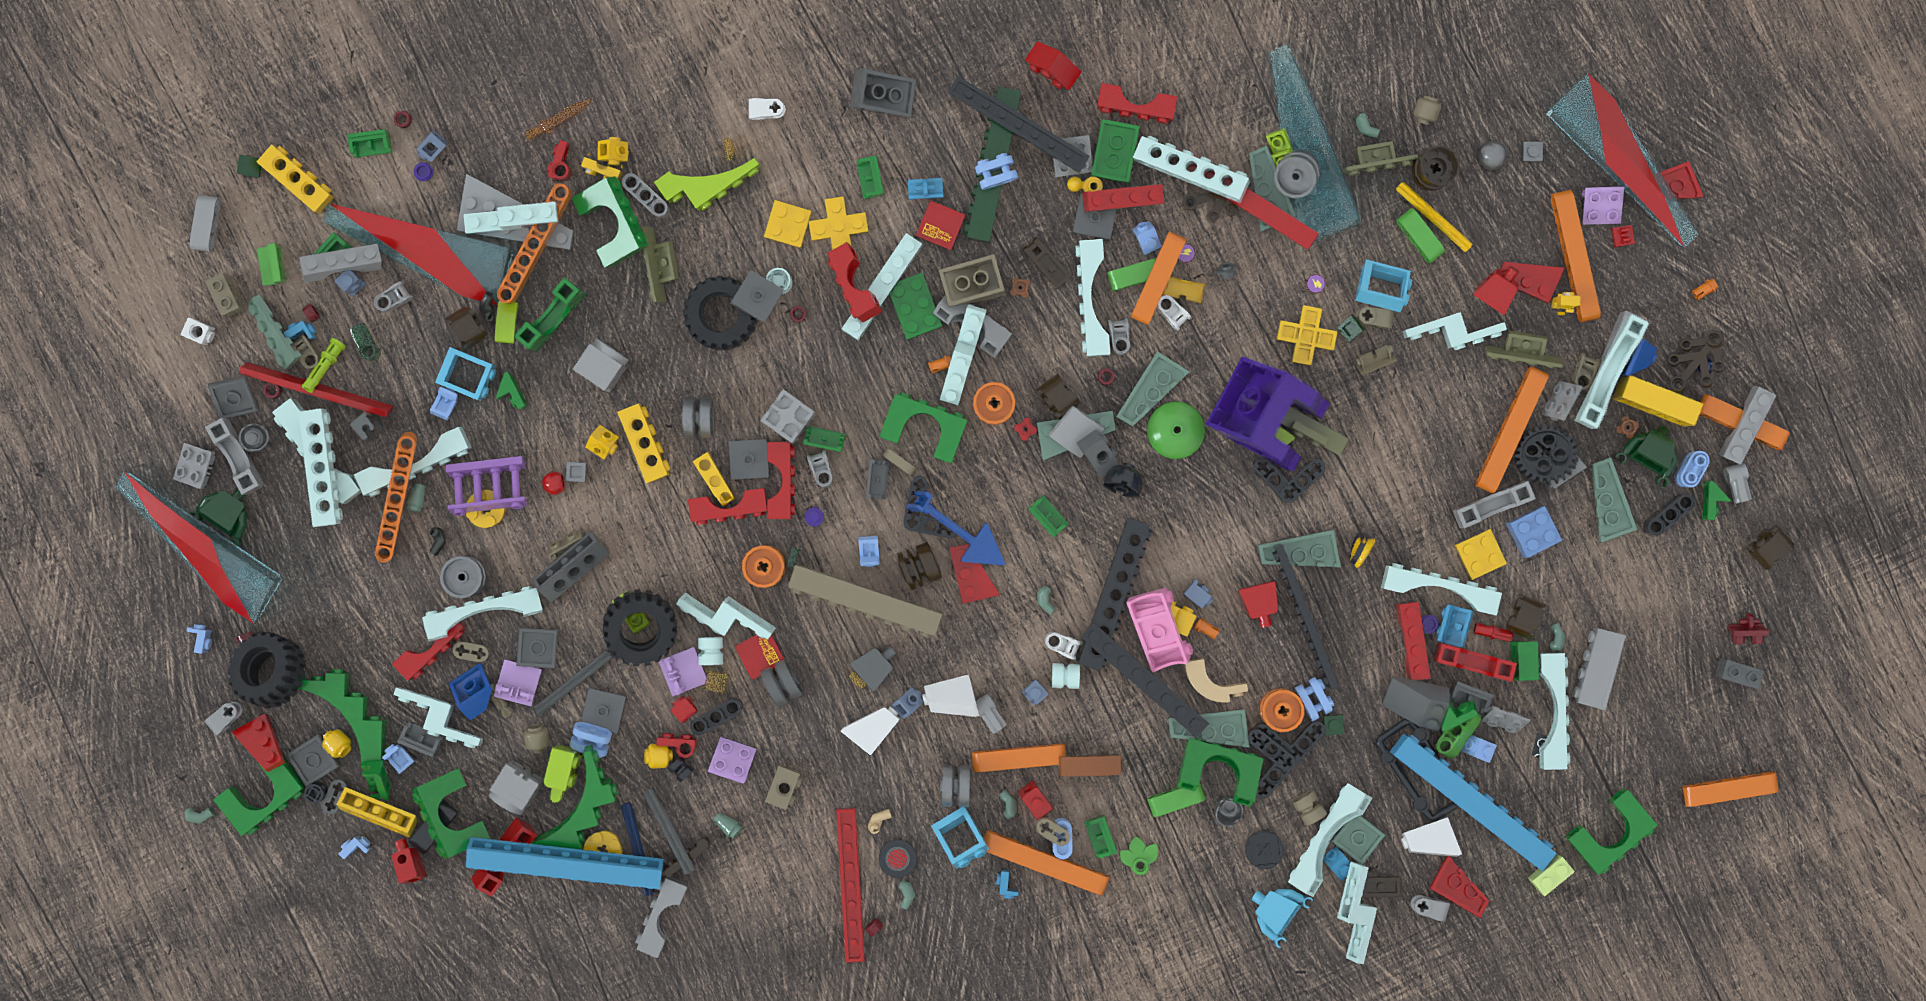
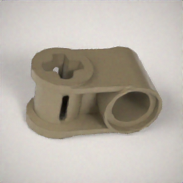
M1364 307L1356 312L1355 317L1361 325L1392 329L1394 311L1385 308ZM1366 313V315H1369V318L1365 320L1362 314Z
M303 333L301 338L291 345L294 351L298 350L302 355L299 358L302 365L313 370L320 361L321 355L311 339ZM314 356L316 358V362L314 365L311 366L309 364V360L311 357Z
M1581 353L1576 362L1571 384L1579 385L1578 378L1582 377L1585 380V385L1581 391L1591 387L1601 359H1593L1585 356V353Z

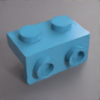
M1447 604L1441 615L1443 619L1442 625L1437 629V641L1464 648L1474 611Z

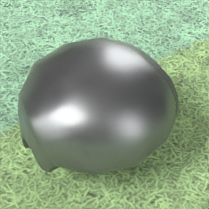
M1494 140L1483 143L1478 151L1479 164L1485 169L1492 171L1500 169L1507 160L1505 146Z
M247 424L238 435L239 444L246 451L260 452L269 442L268 431L259 424Z
M1233 796L1222 797L1215 806L1214 813L1217 822L1225 827H1233L1243 816L1244 807L1242 804L1232 802Z

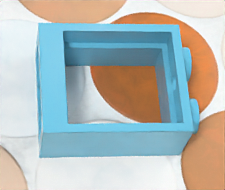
M1366 259L1361 269L1355 301L1401 312L1403 305L1407 306L1410 295L1407 294V290H1410L1412 285V279H1409L1411 271ZM1370 277L1400 284L1398 297L1368 290Z
M449 347L435 383L482 401L489 392L487 386L490 380L492 381L496 375V365ZM459 356L486 367L476 393L448 382Z
M961 807L931 826L956 869L969 865V861L984 856L986 851L990 849L965 807ZM967 820L979 843L955 857L943 834Z

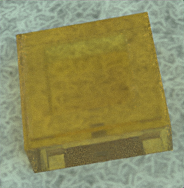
M724 138L725 158L727 161L734 160L732 140Z
M708 670L704 689L724 693L727 674Z
M855 670L849 674V678L859 689H863L867 685Z

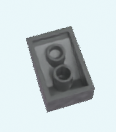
M857 69L854 74L850 108L911 118L916 79L869 69Z
M1392 676L1382 706L1419 727L1439 731L1450 704V693L1448 687Z

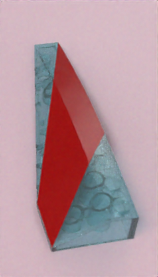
M1587 73L1547 112V115L1619 186H1624V191L1673 239L1685 248L1699 234L1617 101Z
M328 203L323 222L366 245L378 244L379 252L462 297L482 301L485 292H490L494 295L491 304L498 305L500 300L497 297V292L509 270L514 250Z
M125 470L115 485L117 490L222 603L253 624H256L283 577Z

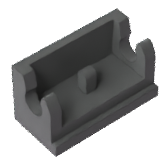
M369 412L362 413L350 425L363 441L373 442L377 439L375 433L372 432L374 426H377L380 431H383V427L375 418L376 415Z
M869 460L866 498L886 500L889 461Z
M1455 680L1449 692L1451 702L1460 705L1473 700L1477 706V711L1483 714L1488 711L1494 696Z
M409 721L407 725L405 724L397 743L434 757L437 755L445 736L439 734L437 737L427 734L428 730Z

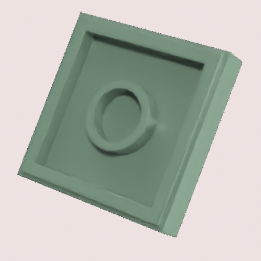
M1360 815L1345 823L1331 841L1363 865L1385 837V834Z

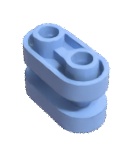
M1007 153L996 156V159L992 161L988 159L977 162L978 166L975 167L977 175L983 174L984 180L980 181L982 190L1019 178L1016 170L1010 171L1009 166L1014 164L1012 156H1007ZM1002 169V174L991 176L992 171Z
M1703 451L1687 453L1675 473L1674 479L1676 484L1680 487L1696 486L1709 465V456Z
M1315 677L1308 680L1310 686L1305 689L1302 684L1294 687L1312 722L1319 718L1317 712L1323 710L1325 714L1333 711L1332 707L1334 706L1330 696L1326 697L1323 691L1325 689L1323 682ZM1314 693L1318 704L1314 706L1308 696Z
M586 722L575 723L573 729L574 736L571 737L570 747L573 750L579 751V753H583L585 746L593 745L594 750L598 751L599 758L606 756L609 748L608 743L612 736L611 731Z
M1057 818L1055 822L1068 830L1070 840L1064 846H1059L1052 842V848L1057 858L1066 859L1072 853V827L1066 818ZM1054 832V834L1057 835L1058 840H1060L1061 838L1065 839L1064 832H1062V834Z

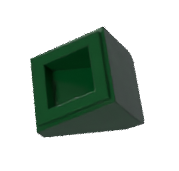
M239 155L237 174L260 178L261 165L257 163L259 158Z

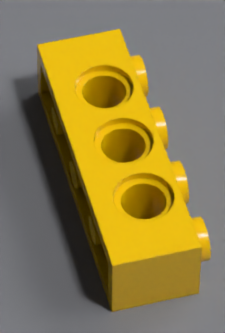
M271 144L258 159L257 163L310 209L320 214L334 198L330 194L332 190L324 183L320 185L315 181L317 177L309 170L305 172L301 168L303 165L295 158L291 160L287 156L288 152L280 145L276 147ZM282 161H285L286 167L283 170H280L279 164ZM299 173L300 180L294 183L293 178ZM314 186L315 192L309 195V187Z
M638 403L618 411L617 413L645 482L649 484L670 475L668 472L671 470L667 459H663L661 454L664 452L660 442H656L654 437L656 430L653 424L649 425L647 417H649L647 408L645 406L642 407ZM636 420L642 421L643 427L641 430L637 431L634 429V422ZM645 437L650 440V445L647 448L641 446V440ZM651 455L657 458V463L654 466H650L648 463V458Z
M346 787L336 804L344 812L411 838L419 821L416 815Z

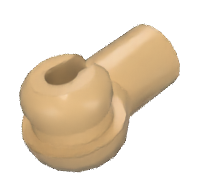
M890 809L874 813L871 816L868 829L872 834H877L880 831L882 821L892 818Z

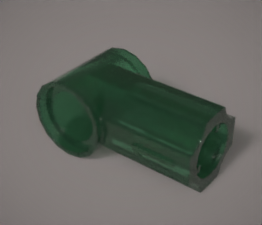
M366 323L353 326L349 331L359 349L360 356L371 362L377 361L381 356V351L376 346ZM372 347L374 352L368 357L366 352Z

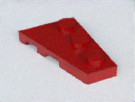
M1689 161L1653 175L1666 200L1704 197Z
M1503 262L1500 271L1504 273L1510 265L1515 267L1519 271L1518 275L1514 278L1519 283L1518 291L1549 303L1565 268Z
M968 543L949 548L963 604L1000 595L980 563L960 561L969 547Z
M265 713L232 731L233 735L267 772L285 763L269 716Z
M1446 856L1429 889L1476 917L1481 918L1489 900L1469 880L1462 869L1453 862V859L1450 856Z

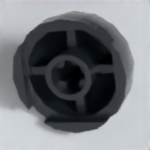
M1124 463L1123 465H1116L1108 471L1103 486L1115 494L1117 490L1124 493L1122 496L1134 498L1139 496L1143 481L1139 471L1134 469V465Z

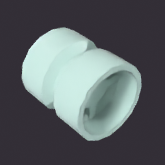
M774 268L768 272L766 279L784 289L781 295L790 291L793 281L786 270Z
M723 637L698 638V649L701 650V653L698 654L699 665L724 664L723 653L720 652V649L723 648Z
M1063 663L1052 664V688H1063L1066 685L1068 689H1079L1080 664H1068L1067 667Z

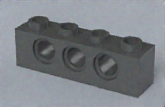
M589 531L583 538L534 577L532 582L546 599L553 602L610 553L604 543L593 532Z

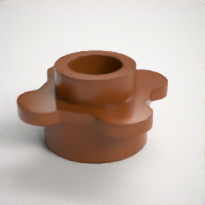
M1018 277L1013 278V287L1010 290V294L1012 296L1020 295L1023 298L1028 297L1030 281L1028 279L1022 280Z
M1628 416L1622 417V422L1620 426L1616 427V431L1630 439L1634 437V433L1639 428V423L1629 419Z

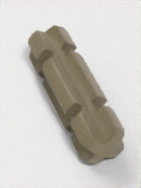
M492 683L490 684L492 687L490 699L497 709L502 711V716L508 718L513 714V710L510 706H507L508 703L505 699L494 697L496 686Z

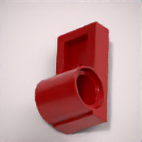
M560 140L559 144L555 145L553 162H550L547 168L549 178L562 182L571 178V168L565 164L570 148L569 143ZM565 167V175L558 176V169Z
M690 695L679 697L672 703L674 707L670 710L681 723L686 722L698 712L692 703L694 700Z
M662 733V736L657 737L656 745L674 746L680 757L687 758L695 752L697 738H693V735L681 734V737H674L673 733ZM683 743L690 745V753L682 751L681 746Z

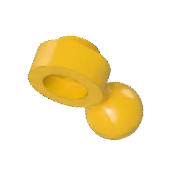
M1071 177L1067 182V187L1072 192H1077L1080 189L1088 192L1102 190L1103 184L1097 177H1089L1085 181H1082L1079 177ZM1091 183L1096 184L1095 190L1090 188Z

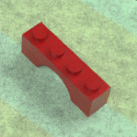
M1101 83L1097 109H1101L1100 112L1105 114L1118 112L1119 116L1122 117L1135 115L1140 120L1149 121L1151 118L1157 119L1158 123L1168 124L1174 118L1177 96L1158 93L1150 103L1136 105L1124 97L1121 86Z
M1162 184L1082 193L1084 212L1164 204Z
M846 242L828 252L827 255L830 259L828 264L836 272V282L844 290L842 295L846 302L851 305L849 310L853 318H857L864 323L883 312L876 296L871 291L857 290L854 286V274L861 264L854 248Z
M767 442V462L774 464L780 470L783 480L778 494L767 500V519H792V515H795V504H792V496H795V484H792V477H795V465H792V458H795V446H792L791 442Z
M760 488L745 491L740 503L730 509H722L716 506L707 496L688 499L691 522H696V525L708 524L707 520L715 519L716 523L727 521L726 517L734 516V520L746 518L745 514L753 513V517L765 515L764 511H767L766 489Z
M1412 601L1396 604L1398 622L1405 644L1407 679L1415 681L1429 679L1431 677L1419 602Z
M460 621L447 632L448 637L435 640L433 646L428 651L418 653L407 650L392 665L407 681L418 679L424 673L422 671L424 667H430L437 661L436 656L440 652L445 653L451 647L449 643L454 639L458 640L465 634L463 630L467 626Z
M1439 642L1437 643L1433 661L1510 682L1513 681L1517 663Z
M516 817L500 838V841L531 844L537 834L530 824ZM478 869L471 880L476 889L492 897L503 882L504 872Z

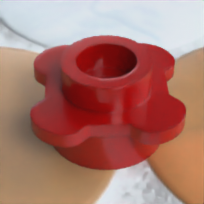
M1024 418L1022 423L1014 426V430L1020 434V438L1023 441H1026L1030 435L1037 432V428L1033 427L1029 418Z

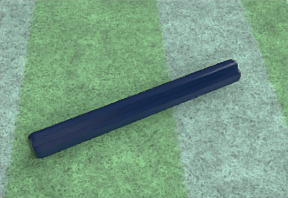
M624 803L621 805V810L633 856L645 857L632 804ZM642 887L644 896L654 893V889Z

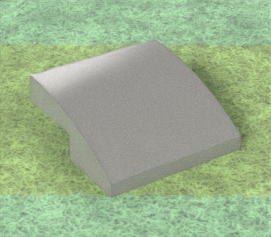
M1072 406L1049 433V436L1081 458L1084 454L1077 445V442L1094 430L1100 435L1104 427L1089 418L1080 409Z

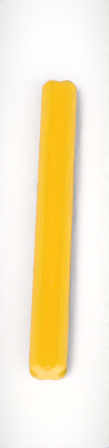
M1401 182L1398 185L1396 191L1465 252L1471 248L1472 243L1405 182Z

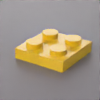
M775 200L764 238L801 248L812 211Z
M1491 529L1455 545L1471 580L1507 564Z

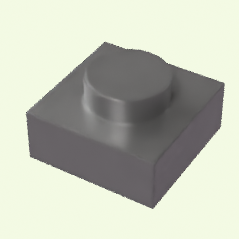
M1522 142V162L1543 161V142Z
M567 462L566 481L586 482L587 463Z

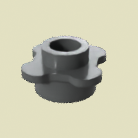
M1230 262L1222 263L1219 265V269L1216 270V274L1220 275L1222 279H1230L1235 276V269L1238 266Z

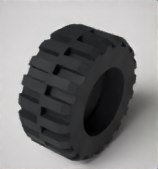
M717 276L705 278V281L698 282L696 287L689 291V296L685 299V309L683 310L685 326L688 328L690 335L707 348L718 351L737 348L741 346V343L749 339L751 333H754L758 320L738 308L739 316L736 324L729 330L715 331L705 323L703 309L705 304L715 296L723 295L733 299L742 283L731 277Z
M637 589L634 593L627 591L623 593L624 596L621 598L619 596L616 597L614 603L609 604L607 607V612L603 617V638L609 652H613V656L617 660L620 658L622 663L627 665L630 662L633 663V666L639 667L641 663H645V666L651 665V661L659 662L661 656H666L669 653V649L674 646L675 637H677L675 614L673 609L670 608V604L666 600L664 601L662 596L659 594L653 595L652 591L649 590L640 592V589ZM633 613H648L656 619L658 631L650 641L633 643L623 636L621 631L622 623L626 617Z
M258 632L257 635L252 634L248 636V640L244 639L240 643V647L235 648L233 651L234 656L229 660L230 668H228V675H230V678H228L229 685L232 686L233 693L247 703L266 709L280 707L281 703L286 704L290 701L291 696L294 697L298 693L297 689L301 688L303 684L301 682L302 678L306 674V671H304L306 662L302 659L304 658L302 650H299V646L292 642V640L273 632ZM274 655L275 670L273 675L266 683L260 685L258 680L260 667L267 658Z

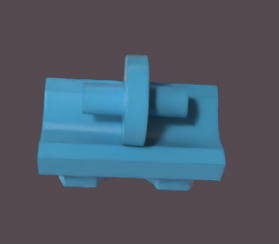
M942 178L908 180L909 200L943 198Z

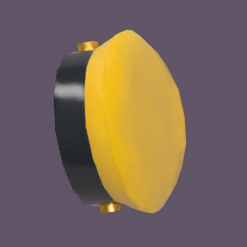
M1357 533L1352 543L1349 562L1356 568H1360L1376 540L1366 539L1362 537L1361 533Z

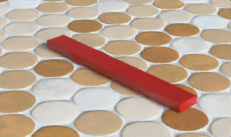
M1190 164L1187 167L1189 172H1194L1197 169L1196 164ZM1208 171L1205 174L1207 179H1212L1215 176L1213 171ZM1226 178L1223 180L1222 184L1224 186H1230L1233 183V180L1231 178ZM1248 188L1241 203L1226 198L1306 250L1310 249L1319 235L1318 232Z
M247 362L240 367L239 373L382 417H387L393 411V405L319 383L313 393H309L302 388L306 379Z
M856 808L836 809L845 963L865 962Z

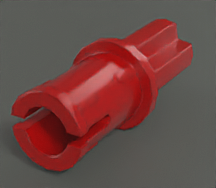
M1478 622L1475 623L1473 634L1490 637L1491 640L1495 638L1511 642L1513 638V632L1497 628L1496 625L1489 626Z

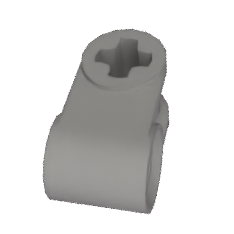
M399 281L377 295L374 299V305L378 310L389 313L412 300L413 296L406 290L404 281ZM383 299H388L389 301L386 308H381L380 306Z
M1128 318L1120 321L1108 320L1112 350L1116 355L1123 356L1130 348ZM1124 342L1126 349L1124 351L1117 350L1116 343Z
M824 449L821 453L812 456L810 454L807 455L817 484L824 488L831 486L834 477L826 450ZM824 473L828 474L830 478L826 484H822L819 480L820 476Z
M237 701L226 703L205 720V723L216 736H220L242 715L243 706Z
M1415 895L1411 899L1410 905L1420 915L1445 922L1450 902L1438 898ZM1422 902H1423V903H1424V906H1420V908H1419V907H1418V904H1422Z

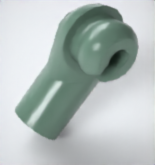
M1365 113L1359 114L1356 118L1359 132L1377 139L1380 129L1370 126L1368 116Z
M1043 586L1037 592V603L1050 615L1056 608L1049 602L1051 589L1048 586Z
M1559 622L1550 625L1555 638L1549 646L1554 652L1564 648L1566 638Z
M1004 789L998 796L1006 803L1005 811L1003 812L1004 817L1011 819L1017 813V801Z
M211 807L201 813L188 808L184 812V818L188 822L201 824L214 816L215 813Z

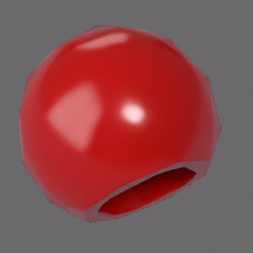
M551 471L543 477L542 486L545 492L550 495H558L565 490L564 478L561 473Z

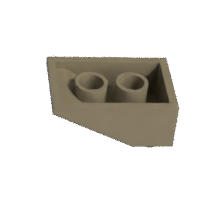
M994 254L939 270L949 307L1005 296L1004 286Z

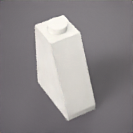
M969 674L924 686L926 693L922 694L925 706L929 705L931 712L979 716Z
M884 706L844 726L841 732L871 755L900 720V717L897 716L898 712L893 707L887 708Z
M1448 818L1402 834V845L1404 849H1408L1409 853L1453 857L1462 854Z

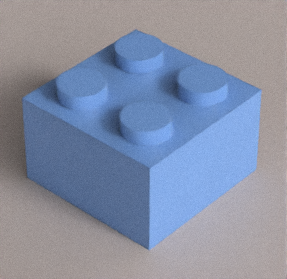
M1539 506L1505 523L1523 558H1529L1562 541L1545 506Z

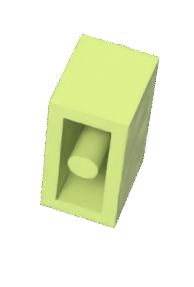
M1556 854L1544 871L1538 869L1528 879L1539 893L1546 896L1575 871L1562 856Z

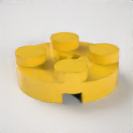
M482 490V501L494 500L492 490ZM474 494L470 496L467 503L474 502ZM506 508L493 509L485 514L482 513L483 511L467 512L466 516L474 525L488 528L502 521Z
M607 830L595 832L588 837L584 844V850L600 852L598 847L606 845L608 853H623V847L618 836Z

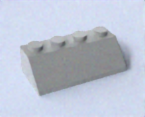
M1593 628V631H1590L1588 635L1589 646L1583 654V668L1579 669L1577 676L1579 679L1578 686H1575L1572 694L1574 702L1606 710L1626 635L1599 628Z

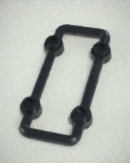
M1404 718L1380 734L1376 739V745L1381 752L1380 758L1382 762L1391 766L1412 797L1414 809L1422 812L1428 821L1436 822L1459 806L1452 801L1435 814H1432L1428 809L1429 801L1418 794L1396 762L1397 758L1389 752L1391 749H1388L1384 744L1386 739L1409 725L1413 730L1412 735L1420 741L1419 743L1424 748L1425 746L1435 752L1433 756L1438 760L1440 759L1428 740V731Z

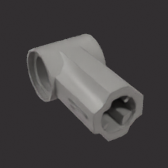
M1745 463L1724 467V478L1730 485L1734 503L1751 500L1752 497L1747 482L1749 474Z
M988 693L976 700L979 716L983 718L993 734L1007 725Z

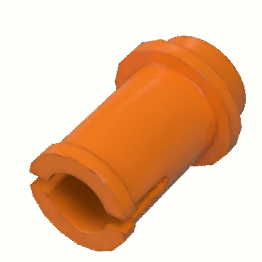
M1706 279L1704 284L1691 291L1692 294H1695L1694 297L1697 301L1711 292H1716L1718 285L1714 279Z
M944 355V358L928 362L931 373L934 374L935 372L949 369L951 357Z
M1199 618L1194 625L1196 632L1200 631L1214 640L1220 629L1206 622V619Z

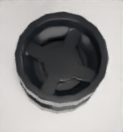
M679 757L667 768L671 773H675L680 783L694 770L691 765L685 763L683 757Z
M316 782L307 786L304 791V797L310 803L320 802L324 800L328 788L324 783Z

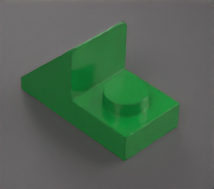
M504 373L496 399L500 400L511 395L509 399L514 408L517 407L519 410L527 408L528 405L512 373Z
M1704 481L1702 520H1716L1719 512L1716 501L1731 502L1727 495L1713 481Z
M1450 701L1441 724L1442 731L1445 732L1478 716L1477 706L1474 701L1464 702L1457 708Z

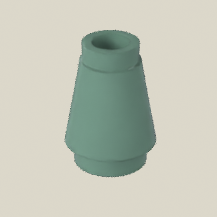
M414 483V487L405 502L406 510L421 513V510L424 509L426 486Z
M722 812L714 819V822L728 838H736L743 828L740 822Z

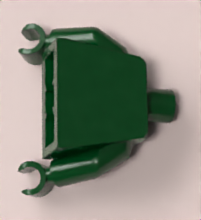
M1660 426L1657 431L1651 429L1648 433L1642 432L1632 437L1624 446L1623 452H1618L1614 456V459H1616L1619 455H1623L1624 459L1620 462V464H1623L1627 460V455L1630 454L1629 458L1659 474L1655 478V484L1658 485L1660 480L1664 479L1662 487L1669 485L1668 476L1672 475L1678 463L1676 450L1674 449L1675 442L1667 437L1670 431L1664 426Z
M237 488L232 495L222 490L219 493L215 492L204 496L197 505L196 511L189 513V517H194L196 514L197 519L195 522H200L204 518L230 537L233 535L234 537L228 541V544L231 546L233 540L237 542V549L243 543L241 538L247 526L248 514L245 505L241 502L246 495H242Z

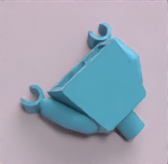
M1277 889L1275 892L1270 890L1267 896L1257 891L1252 897V901L1259 905L1255 913L1258 915L1257 921L1262 933L1269 939L1274 940L1276 946L1281 948L1278 941L1283 939L1287 942L1282 935L1301 906L1310 908L1305 905V901L1307 899L1313 901L1311 897L1303 896L1291 889Z

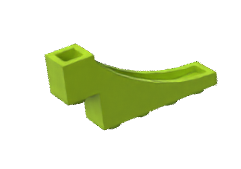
M753 158L733 170L700 177L673 175L669 171L654 183L669 203L672 201L676 203L683 198L682 194L685 193L698 211L700 209L704 211L712 205L711 202L717 198L719 200L727 195V190L731 187L737 188L743 183L742 180L747 176L752 177L758 173L760 165Z

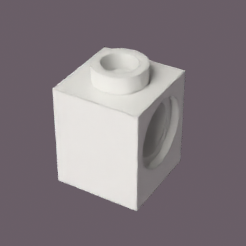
M188 317L180 335L200 344L208 345L214 338L215 328ZM201 327L203 333L198 337L196 331Z

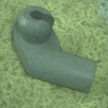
M903 880L899 883V889L902 890L904 898L899 906L908 910L915 897V891L910 882Z

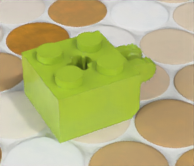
M559 744L552 748L544 779L546 787L552 788L550 798L554 803L561 801L565 791L576 784L578 774H575L577 766L580 767L582 755H580L579 751Z

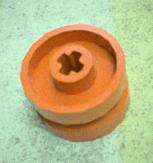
M990 382L984 384L977 390L974 396L973 407L975 414L986 424L998 425L1004 423L1015 410L1013 392L1002 383ZM993 400L998 402L995 408L990 405Z
M761 545L752 548L746 553L742 562L744 577L750 584L756 587L766 588L773 586L783 578L786 572L785 558L778 549L772 546ZM762 563L768 564L767 570L761 568Z
M1275 688L1267 692L1261 699L1259 705L1260 716L1263 722L1271 729L1279 732H1289L1297 728L1302 722L1304 705L1301 698L1294 692L1284 688ZM1280 706L1284 707V712L1282 713L1278 712V710H1281Z

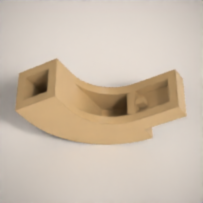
M1203 658L1189 660L1188 663L1184 664L1186 676L1192 687L1210 700L1230 702L1229 694H1232V697L1243 696L1244 692L1248 691L1247 683L1245 682L1224 686L1211 682L1207 676Z

